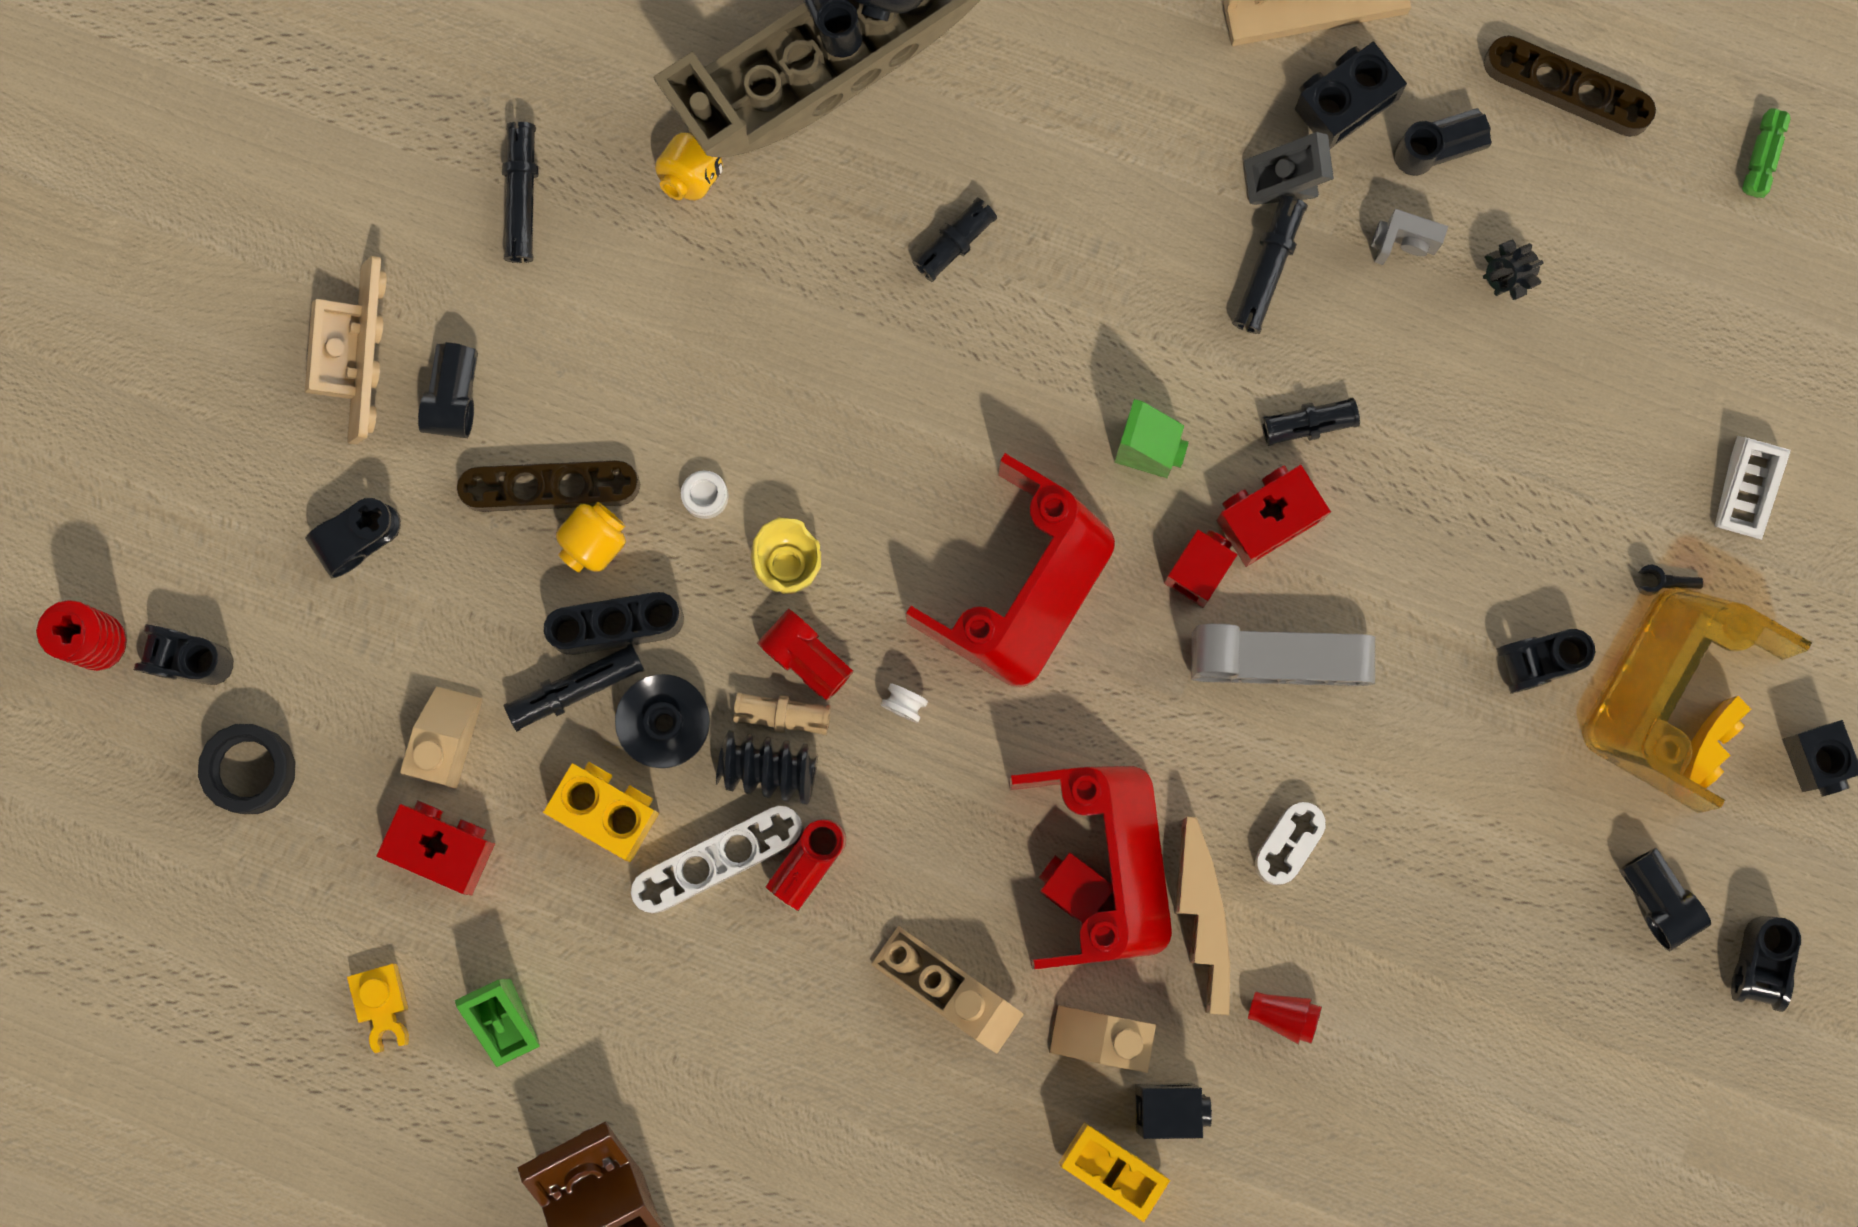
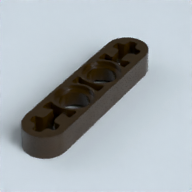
M1508 35L1496 39L1485 55V70L1494 80L1620 135L1628 137L1637 136L1644 132L1655 118V102L1645 92L1518 37ZM1505 51L1513 54L1511 59L1513 62L1508 68L1500 65V56ZM1528 59H1530L1534 63L1527 72L1526 77L1520 74L1524 70ZM1541 67L1555 69L1560 76V84L1552 88L1543 86L1537 80V70ZM1583 85L1597 87L1602 94V102L1595 106L1586 105L1579 97V88ZM1613 95L1618 97V100L1613 105L1615 106L1610 113L1605 112L1604 110L1612 101ZM1630 105L1638 107L1637 115L1639 117L1635 122L1627 120L1628 112L1626 110Z
M612 460L474 467L462 473L457 483V492L462 502L470 509L478 512L577 508L581 504L594 506L597 502L604 506H621L629 504L636 498L641 484L639 476L631 465L624 461ZM598 472L597 478L600 482L614 480L615 473L622 472L626 480H631L630 485L623 486L621 494H615L610 486H597L600 495L593 496L595 486L591 473ZM577 473L583 476L585 481L581 494L572 498L562 495L559 488L562 478L567 474ZM530 475L537 479L538 491L530 499L517 498L513 491L514 483L521 476ZM505 476L503 483L504 493L507 498L505 501H500L502 495L498 491L484 492L480 501H477L476 497L468 492L469 488L476 486L477 479L482 478L487 486L496 487L501 486L499 477Z

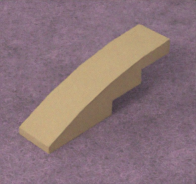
M1186 817L1182 821L1175 914L1194 916L1190 963L1209 965L1205 1013L1229 1015L1230 957L1224 907L1214 864L1196 817Z

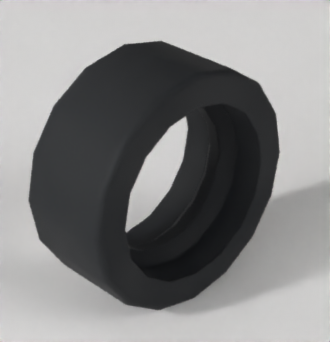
M234 724L219 730L206 742L199 757L198 778L204 794L216 806L238 814H260L275 808L288 796L295 780L296 762L290 746L279 734L255 724ZM242 742H256L263 745L271 753L274 761V776L269 786L261 793L252 797H239L232 794L223 785L220 777V764L225 753L232 746Z

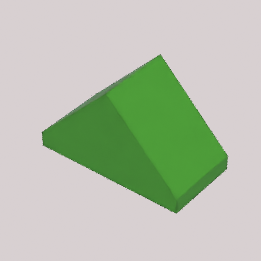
M498 979L455 1000L457 1009L496 1067L540 1047L538 1038L511 979Z

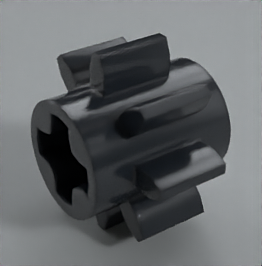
M1512 239L1499 244V251L1496 250L1484 257L1489 264L1483 279H1486L1489 285L1495 289V296L1509 291L1511 298L1516 300L1527 295V289H1532L1542 282L1537 275L1540 266L1544 262L1539 260L1532 251L1531 243L1517 249L1516 243Z

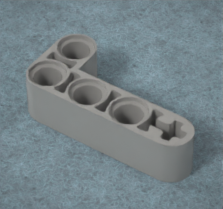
M1230 624L1198 625L1192 632L1191 679L1200 682L1331 686L1374 685L1375 636L1363 634L1240 631L1239 626Z

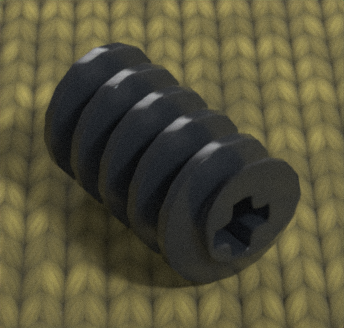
M729 730L723 740L719 754L716 785L723 776L726 790L733 792L740 780H742L744 793L752 795L758 784L761 783L762 793L766 798H771L776 788L780 786L782 800L788 802L797 789L800 802L808 805L815 781L818 754L815 759L810 758L808 744L803 743L797 755H792L790 741L784 740L778 752H773L770 737H766L760 748L755 749L753 736L748 733L739 746L735 743L734 731Z

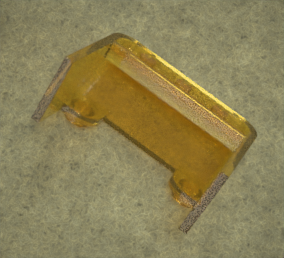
M1674 587L1661 592L1651 602L1583 724L1582 736L1586 746L1595 754L1695 812L1701 813L1720 809L1725 799L1683 776L1692 758V744L1683 731L1667 721L1711 642L1732 652L1748 649L1755 644L1781 660L1808 651L1812 642L1745 604L1685 588Z

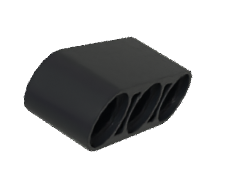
M652 592L561 607L552 611L547 616L543 632L546 640L559 652L566 655H578L626 647L631 643L632 645L670 639L681 631L684 624V614L671 595L664 592ZM659 605L671 607L673 611L672 618L667 625L663 627L650 625L649 615L655 607ZM613 613L624 614L626 618L624 629L615 635L605 634L603 630L605 619ZM568 620L577 621L579 625L577 637L568 643L559 642L557 637L559 626Z

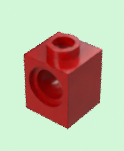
M1197 530L1164 584L1204 608L1238 554L1230 550L1232 543L1217 532L1208 530L1207 534Z
M1070 852L1064 860L1055 855L1038 877L1045 883L1039 892L1081 925L1088 917L1099 911L1113 892V885Z

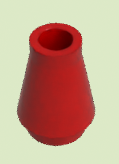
M1255 992L1248 1019L1262 1024L1298 1045L1300 1040L1312 1044L1322 1007L1312 1004V998L1269 995Z

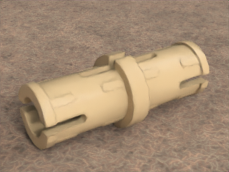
M738 692L734 706L736 714L733 716V722L775 727V732L785 733V729L827 736L831 705L825 706L790 701V696L780 695L779 699Z

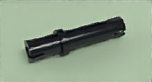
M510 122L506 125L507 162L502 164V175L506 177L505 254L503 259L507 262L522 263L521 258H524V262L529 263L534 260V178L539 176V166H536L534 163L536 126L528 122H518V128H516V123Z
M1281 195L1278 200L1279 203L1269 231L1263 232L1259 243L1263 246L1237 315L1232 322L1238 329L1243 330L1249 314L1252 313L1253 317L1247 332L1253 334L1261 333L1263 321L1288 255H1293L1297 246L1294 238L1303 215L1308 208V205L1300 199L1294 205L1291 216H1288V211L1294 197Z
M631 643L627 647L552 683L550 679L541 682L542 688L503 706L512 726L518 732L522 728L553 713L556 716H560L565 713V707L645 670Z

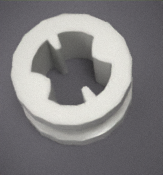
M890 683L888 690L891 692V695L888 699H883L880 705L905 719L918 723L921 718L918 715V710L921 707H926L928 701L903 687Z

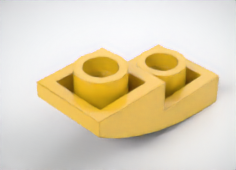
M1739 696L1724 700L1710 714L1692 739L1683 758L1676 784L1682 791L1696 788L1697 786L1704 790L1724 773L1720 765L1731 755L1721 746L1718 740L1725 744L1734 738L1745 727L1740 720L1752 710Z

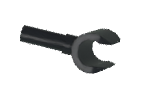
M1646 565L1638 572L1640 574H1653L1658 579V586L1656 587L1641 586L1638 588L1639 592L1646 596L1655 595L1662 588H1703V578L1665 575L1662 568L1657 565Z

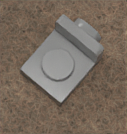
M1395 209L1388 222L1380 220L1371 243V247L1378 249L1374 263L1381 265L1385 263L1391 253L1394 242L1401 244L1400 248L1412 255L1426 256L1427 253L1435 255L1443 244L1448 226Z

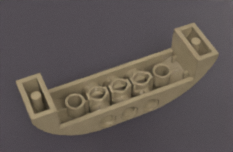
M849 0L857 10L863 39L858 51L844 58L834 57L824 49L820 34L803 2L709 65L704 67L692 51L655 75L654 80L707 156L732 157L780 141L827 115L919 54L959 22L981 0H923L917 8L906 14L890 12L888 21L861 14L863 4ZM838 24L832 27L830 32L842 33L850 26Z

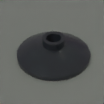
M669 674L648 676L633 684L622 696L615 715V729L623 749L637 762L652 768H672L689 761L704 745L710 727L709 710L702 694L687 680ZM661 715H670L673 719L672 727L665 732L659 731L656 727L657 719Z

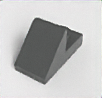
M1319 132L1312 133L1244 160L1249 202L1254 205L1278 203L1281 195L1294 197L1292 201L1313 199L1319 195L1318 185L1334 179L1328 135Z

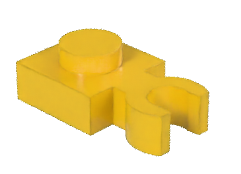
M393 963L347 976L358 1023L372 1020L373 1029L369 1035V1044L374 1053L384 1051L382 1036L388 1030L395 1033L398 1046L408 1045V1030L402 1023L397 1021L395 1014L409 1010L398 965Z

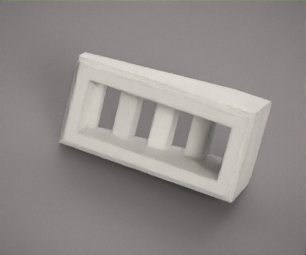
M1737 436L1728 466L1715 527L1762 540L1791 450L1747 437ZM1754 455L1768 459L1766 468L1749 464L1750 456ZM1745 472L1763 477L1762 486L1744 482ZM1739 490L1759 495L1757 505L1737 499ZM1736 508L1754 513L1753 523L1731 517L1733 509Z

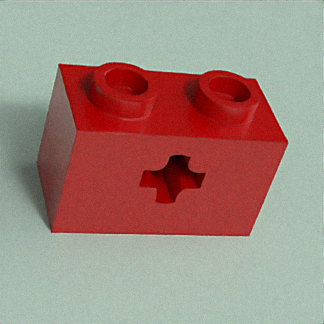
M1301 464L1291 471H1288L1285 465L1281 466L1261 480L1264 484V487L1251 495L1248 494L1246 489L1241 490L1222 503L1225 510L1220 513L1216 521L1232 543L1233 548L1245 567L1324 521L1331 513V510ZM1265 506L1268 508L1278 506L1281 511L1276 519L1273 516L1264 519L1261 515Z
M417 800L414 808L400 804L376 857L463 895L472 896L495 846V843L483 838L487 830L463 819H460L457 827L440 820L444 811ZM431 838H442L441 841L448 845L445 854L435 853V849L428 846Z

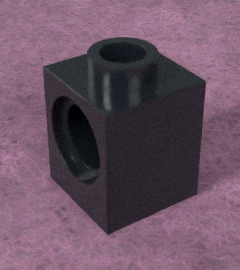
M1843 720L1825 724L1782 739L1802 792L1819 789L1821 797L1849 789L1850 786L1847 779L1858 776V759ZM1819 749L1826 751L1831 758L1832 764L1828 773L1822 771L1817 765L1816 755Z

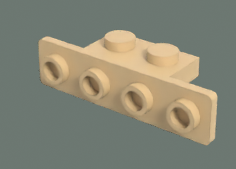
M370 256L361 265L358 305L315 299L311 306L305 393L351 399L347 440L350 444H359L365 440L368 433H373L376 424V407L370 406L371 388L375 389L377 387L380 374L379 361H374L375 343L379 344L383 332L382 316H377L378 299H382L385 294L387 276L386 272L380 271L381 257Z

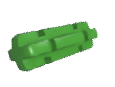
M1771 108L1763 115L1759 128L1761 134L1757 135L1748 166L1750 172L1746 174L1742 187L1746 195L1764 198L1770 192L1773 182V176L1771 175L1772 172H1776L1785 140L1783 134L1787 132L1791 120L1790 114L1786 111Z

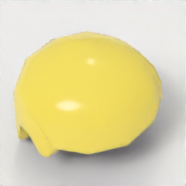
M779 517L764 524L754 538L750 556L752 568L757 578L774 592H781L782 594L797 593L810 586L821 569L820 542L806 529L804 522L798 519Z

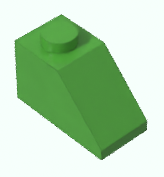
M1134 399L1114 463L1168 478L1172 466L1181 468L1189 444V441L1181 439L1185 425L1147 403Z

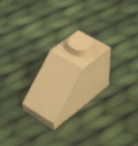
M436 686L413 726L400 773L412 778L457 789L483 699Z
M1058 1005L1049 1053L1148 1073L1156 1024Z

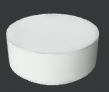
M697 471L688 476L682 485V502L687 511L697 518L710 519L716 517L725 509L728 503V489L723 479L714 472Z

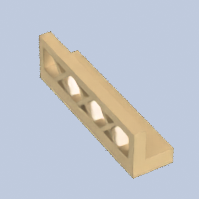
M1224 0L1223 8L1231 45L1237 46L1406 15L1411 9L1410 0Z

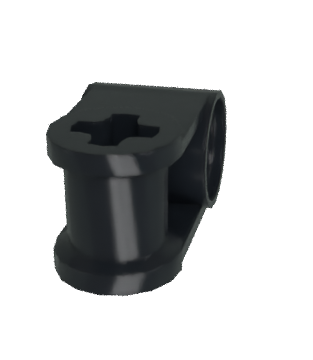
M364 498L336 517L315 527L307 534L305 539L330 578H337L350 572L368 556L393 541L401 529V519L393 507L375 498ZM374 512L381 515L377 519L380 526L377 530L369 528L373 523L370 515Z
M145 624L144 632L147 634L141 662L135 663L134 671L172 680L178 678L206 685H218L230 677L234 660L226 647L180 631ZM211 651L213 656L212 664L206 671L201 673L198 668V661L205 652Z
M1567 629L1539 638L1532 637L1497 648L1498 656H1502L1505 659L1512 684L1509 686L1510 694L1548 684L1552 680L1570 676L1588 667L1594 660L1596 653L1595 643L1591 636L1579 629ZM1562 641H1570L1579 649L1580 657L1576 664H1569L1562 660L1559 655V646Z
M1760 916L1752 919L1747 924L1744 930L1739 960L1732 977L1731 996L1734 1001L1744 1002L1745 999L1771 1004L1772 1009L1775 1011L1783 1012L1787 1009L1793 994L1794 973L1801 946V933L1792 921L1781 917ZM1774 925L1780 933V943L1774 950L1770 951L1765 945L1764 934L1770 926ZM1756 982L1768 984L1769 988L1759 987L1756 985Z

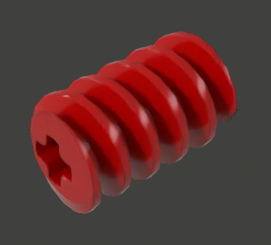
M66 600L55 603L44 611L39 618L36 629L38 643L44 652L54 658L88 670L102 671L110 669L120 661L126 649L127 638L125 629L118 619L82 602Z

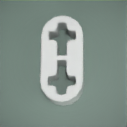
M1299 802L1290 806L1282 814L1255 858V870L1264 882L1271 885H1282L1291 881L1298 874L1325 830V817L1316 805L1309 802ZM1308 812L1312 816L1309 823L1315 829L1312 834L1310 832L1302 833L1296 842H1293L1289 839L1296 828V824L1291 820L1292 815L1302 816ZM1286 845L1291 849L1284 859L1285 865L1289 867L1288 872L1280 871L1272 876L1267 872L1270 868V863L1265 860L1266 855H1277Z

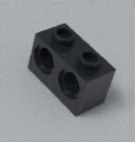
M1374 41L1362 50L1357 46L1349 49L1336 61L1335 65L1337 68L1326 76H1323L1321 72L1316 73L1299 88L1301 94L1295 106V111L1313 133L1319 132L1328 135L1330 149L1398 101L1407 85V82ZM1360 73L1368 74L1373 77L1376 85L1371 87L1363 86L1357 81L1355 75ZM1323 99L1333 100L1338 104L1340 111L1336 113L1326 112L1321 108L1319 101Z

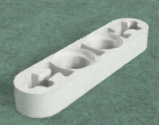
M772 807L642 872L635 878L632 884V900L644 912L659 913L666 911L791 848L802 835L803 825L801 818L789 807ZM776 815H780L783 820L792 819L794 826L788 829L790 837L783 841L778 835H774L764 840L770 846V849L761 853L759 840L750 831V827L759 824V831L763 833L774 826L772 818ZM737 835L747 837L752 845L750 857L740 863L729 860L725 852L728 840ZM692 857H702L709 865V875L702 883L691 884L684 878L683 866ZM673 867L675 879L685 892L677 896L676 888L672 886L660 894L661 903L656 905L650 899L644 901L641 894L647 890L645 882L649 879H652L655 884H662L671 878L665 873V870Z

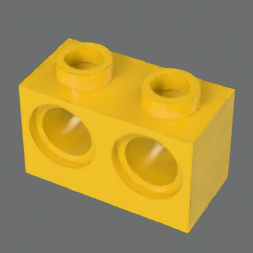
M589 761L584 769L572 763L543 813L623 860L631 862L659 815V812L649 807L653 798L631 785L627 787L625 792L608 784L613 775ZM589 784L595 791L594 803L585 810H578L573 804V793L579 786ZM622 808H631L636 814V824L630 832L619 834L613 826L614 815Z
M1086 1122L1083 1123L1058 1162L1063 1169L1142 1222H1145L1171 1181L1164 1174Z

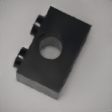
M1193 1083L1135 1084L1136 1133L1143 1139L1203 1138V1127H1211V1099L1202 1094L1201 1087Z

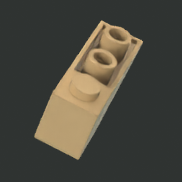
M900 926L896 928L871 964L996 1054L1024 1015L1021 1011Z

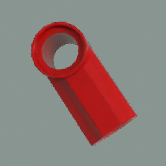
M788 608L757 644L787 671L791 669L815 693L828 701L843 687L854 671L818 640L819 635L803 619Z
M820 819L810 823L804 829L802 836L765 888L784 903L799 911L837 857L843 853L846 846L844 829L837 822L830 819ZM827 827L835 833L837 845L830 854L818 853L813 848L811 837L817 828Z

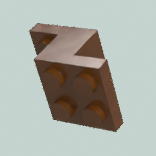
M606 1121L583 1131L580 1135L547 1152L539 1154L536 1158L517 1167L521 1182L542 1207L548 1227H666L657 1214L643 1172Z

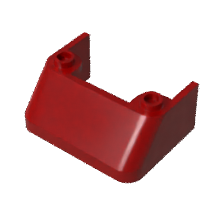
M1004 453L1000 460L999 476L1034 496L1030 504L1031 520L1039 530L1053 539L1005 617L987 607H972L961 614L951 630L910 605L906 612V620L908 625L1002 682L1013 687H1025L1033 683L1043 670L1110 560L1114 551L1115 540L1111 530L1067 489Z
M1135 766L1078 767L1011 775L1009 780L1010 790L1060 785L1065 805L1075 814L1082 816L1104 814L1116 909L1114 911L1095 913L1084 921L1079 934L1081 954L1031 960L1032 969L1150 956L1162 952L1171 940L1172 927L1154 788L1149 775L1141 768Z

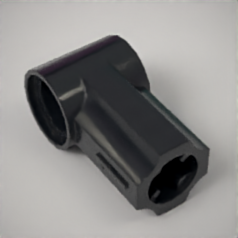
M803 0L827 53L834 57L844 58L858 51L862 45L863 36L857 10L849 0ZM838 24L850 26L842 33L830 32L831 28Z
M1479 108L1435 122L1419 121L1412 124L1395 149L1394 158L1396 165L1405 174L1418 176L1428 172L1432 166L1488 149L1492 141L1490 135L1491 127L1486 115L1481 113ZM1411 142H1418L1424 145L1429 155L1416 153L1411 147Z
M449 342L436 345L429 392H424L419 406L418 427L421 433L467 439L470 436L474 419V401L471 398L478 358L476 349Z
M1657 848L1636 857L1619 870L1646 911L1645 921L1650 931L1666 950L1672 951L1711 926L1710 917L1704 906L1693 893L1683 889Z

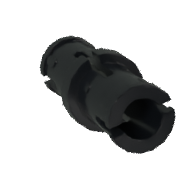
M977 197L951 225L945 223L939 229L940 236L912 261L921 274L927 273L925 275L927 280L934 282L936 277L958 255L965 256L971 250L970 244L992 222L997 220V215L989 205L985 208L983 207L985 201Z
M1353 397L1320 406H1314L1313 403L1302 404L1301 410L1262 417L1263 434L1268 446L1307 437L1309 441L1320 438L1322 433L1360 426L1359 410Z

